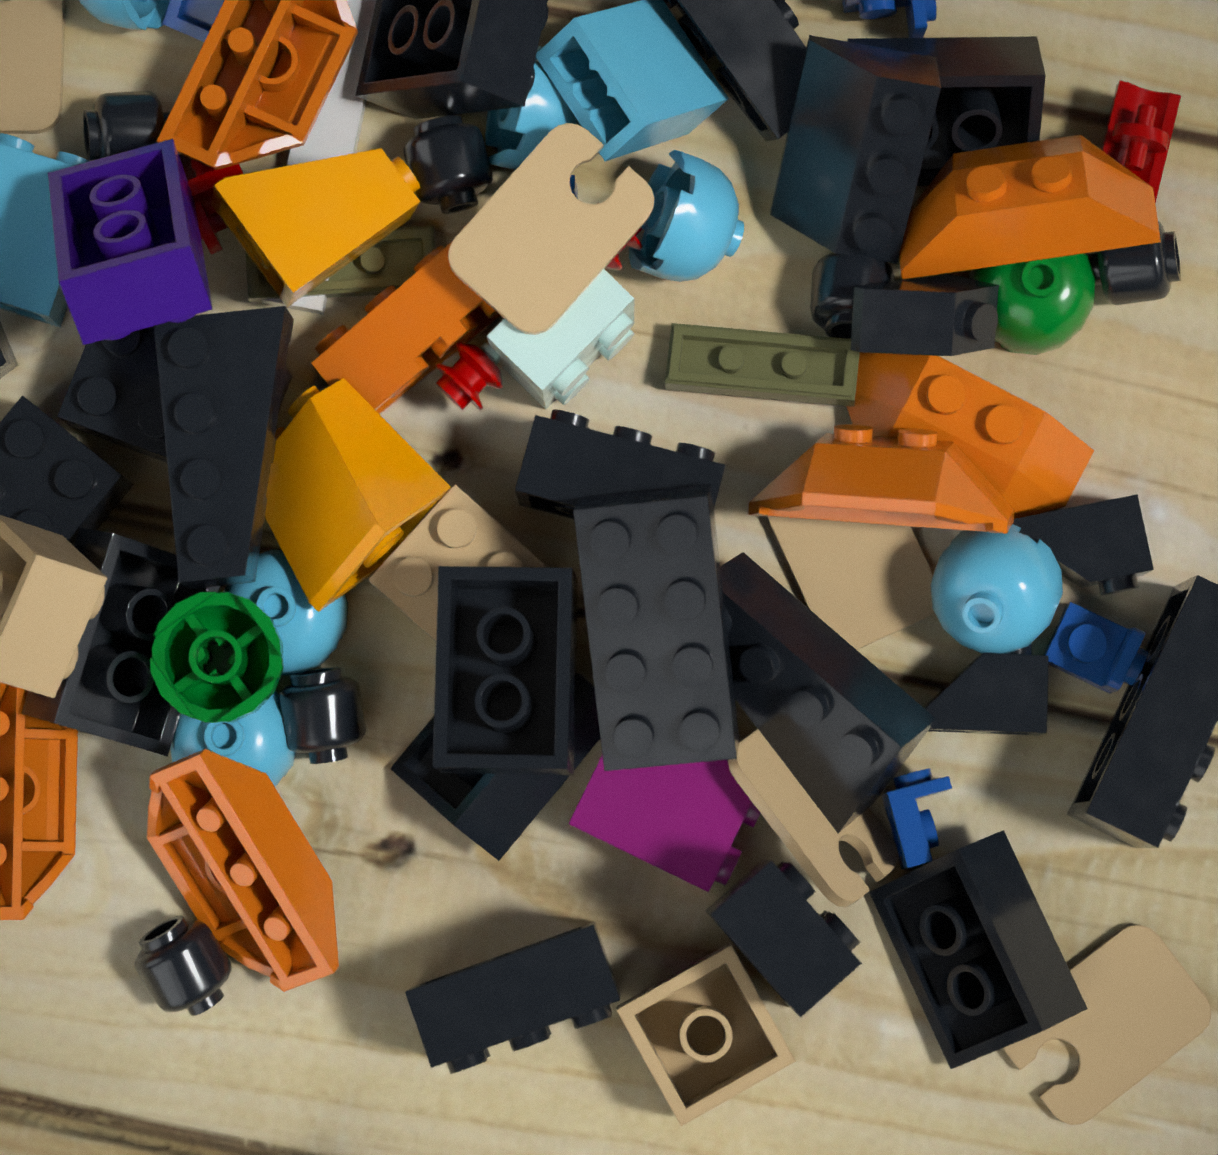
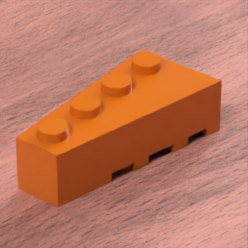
M451 243L445 248L441 245L426 255L414 267L413 270L416 273L399 288L396 289L394 285H391L373 298L364 308L368 314L350 330L345 325H342L318 343L315 350L320 356L311 364L328 387L344 378L381 414L437 369L435 366L437 363L443 364L458 352L456 348L458 342L468 344L501 317L497 311L464 284L451 270L448 260Z

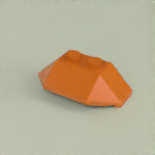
M224 0L163 126L157 143L173 139L179 154L214 170L303 146L358 34L347 0Z
M1082 135L954 153L911 207L899 254L902 280L1160 243L1153 187Z
M860 352L855 406H845L852 424L872 427V436L898 438V430L908 428L936 431L937 441L954 442L1014 508V519L1050 512L1066 506L1094 450L1049 413L937 355Z
M857 424L835 425L834 434L826 433L757 494L749 502L748 515L845 521L1007 534L1014 523V508L954 442L937 441L936 431L917 428L898 430V438L872 436V427Z
M1 682L0 920H24L34 908L33 904L53 884L75 856L78 730L21 714L28 690Z
M207 749L156 769L150 775L149 789L152 791L148 806L147 839L196 918L203 921L210 928L223 951L246 967L269 976L270 983L283 992L334 974L339 967L332 880L269 776L262 771Z

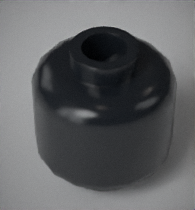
M151 91L101 94L96 98L93 110H84L83 136L87 159L97 160L157 143V139L170 112H163L159 98Z
M459 115L438 117L413 128L415 136L405 144L403 154L407 166L419 182L420 189L414 193L420 202L440 205L442 214L457 213L478 205L476 194L484 191L493 181V173L480 129L475 125L463 123Z
M1158 221L1160 243L1086 253L1096 279L1095 286H1102L1103 293L1108 302L1113 305H1123L1159 300L1169 294L1171 282L1181 281L1180 258L1175 231L1165 232L1163 225Z
M833 252L818 260L812 272L810 311L813 321L825 330L828 337L851 339L854 286L894 280L892 266L888 262L878 261L872 257L860 254L843 255Z
M340 667L315 669L290 675L291 685L282 689L277 698L283 718L288 748L294 752L308 753L310 764L329 763L348 758L346 746L358 743L366 733L358 682L350 677H342Z
M182 915L175 916L154 927L140 939L139 945L142 950L135 960V968L154 1000L163 1011L178 1012L187 1009L191 1016H195L212 1008L224 997L220 987L229 978L232 965L214 934L203 921H186Z

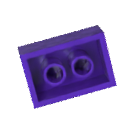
M173 139L48 173L58 281L83 345L104 339H121L133 331L166 322H183L196 314L213 310L195 201Z

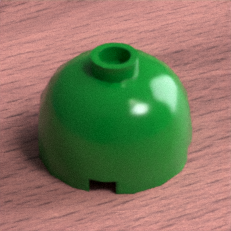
M1086 253L973 269L969 275V279L999 285L998 324L995 341L1000 343V347L1011 353L1038 355L1060 348L1082 329L1094 306L1096 279Z
M200 592L176 603L161 619L154 634L156 638L152 646L150 670L161 696L179 713L205 723L235 722L257 712L275 693L284 669L283 642L273 620L253 601L229 592Z

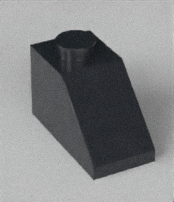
M945 273L854 286L851 350L865 353L955 356L995 348L999 285Z
M1138 494L1014 519L1013 525L1021 527L1019 533L1029 536L1036 543H1038L1039 539L1042 540L1055 556L1061 568L1062 576L1081 588L1099 585L1101 595L1124 592L1139 588L1137 577L1154 570Z
M1032 644L1008 654L983 653L976 657L923 707L937 719L928 732L1034 736L1046 734L1049 655H1032Z

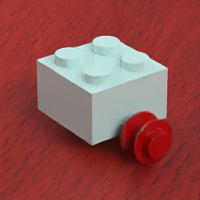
M642 227L620 252L626 246L639 251L643 248L641 242L636 237L643 230ZM618 254L605 269L620 271L623 268ZM603 269L557 323L545 333L537 335L525 334L504 318L487 335L489 345L485 342L481 349H479L474 344L458 342L456 348L460 359L452 367L437 363L435 366L443 376L435 384L461 410L469 403L482 410L483 406L479 393L486 386L499 390L503 388L501 371L496 366L499 363L545 409L556 399L562 405H565L589 381L590 378L586 375L589 366L601 354L607 360L612 359L633 337L634 332L631 330V327L634 325V297Z

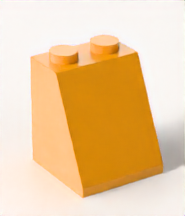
M382 148L226 177L214 185L211 205L288 308L409 221L420 203V200L414 193L420 189V185L413 172L400 157L397 156L390 161Z
M344 378L322 391L316 386L310 387L290 406L287 413L293 420L286 429L282 426L275 433L274 459L270 467L266 493L265 518L309 603L318 612L374 574L451 488Z

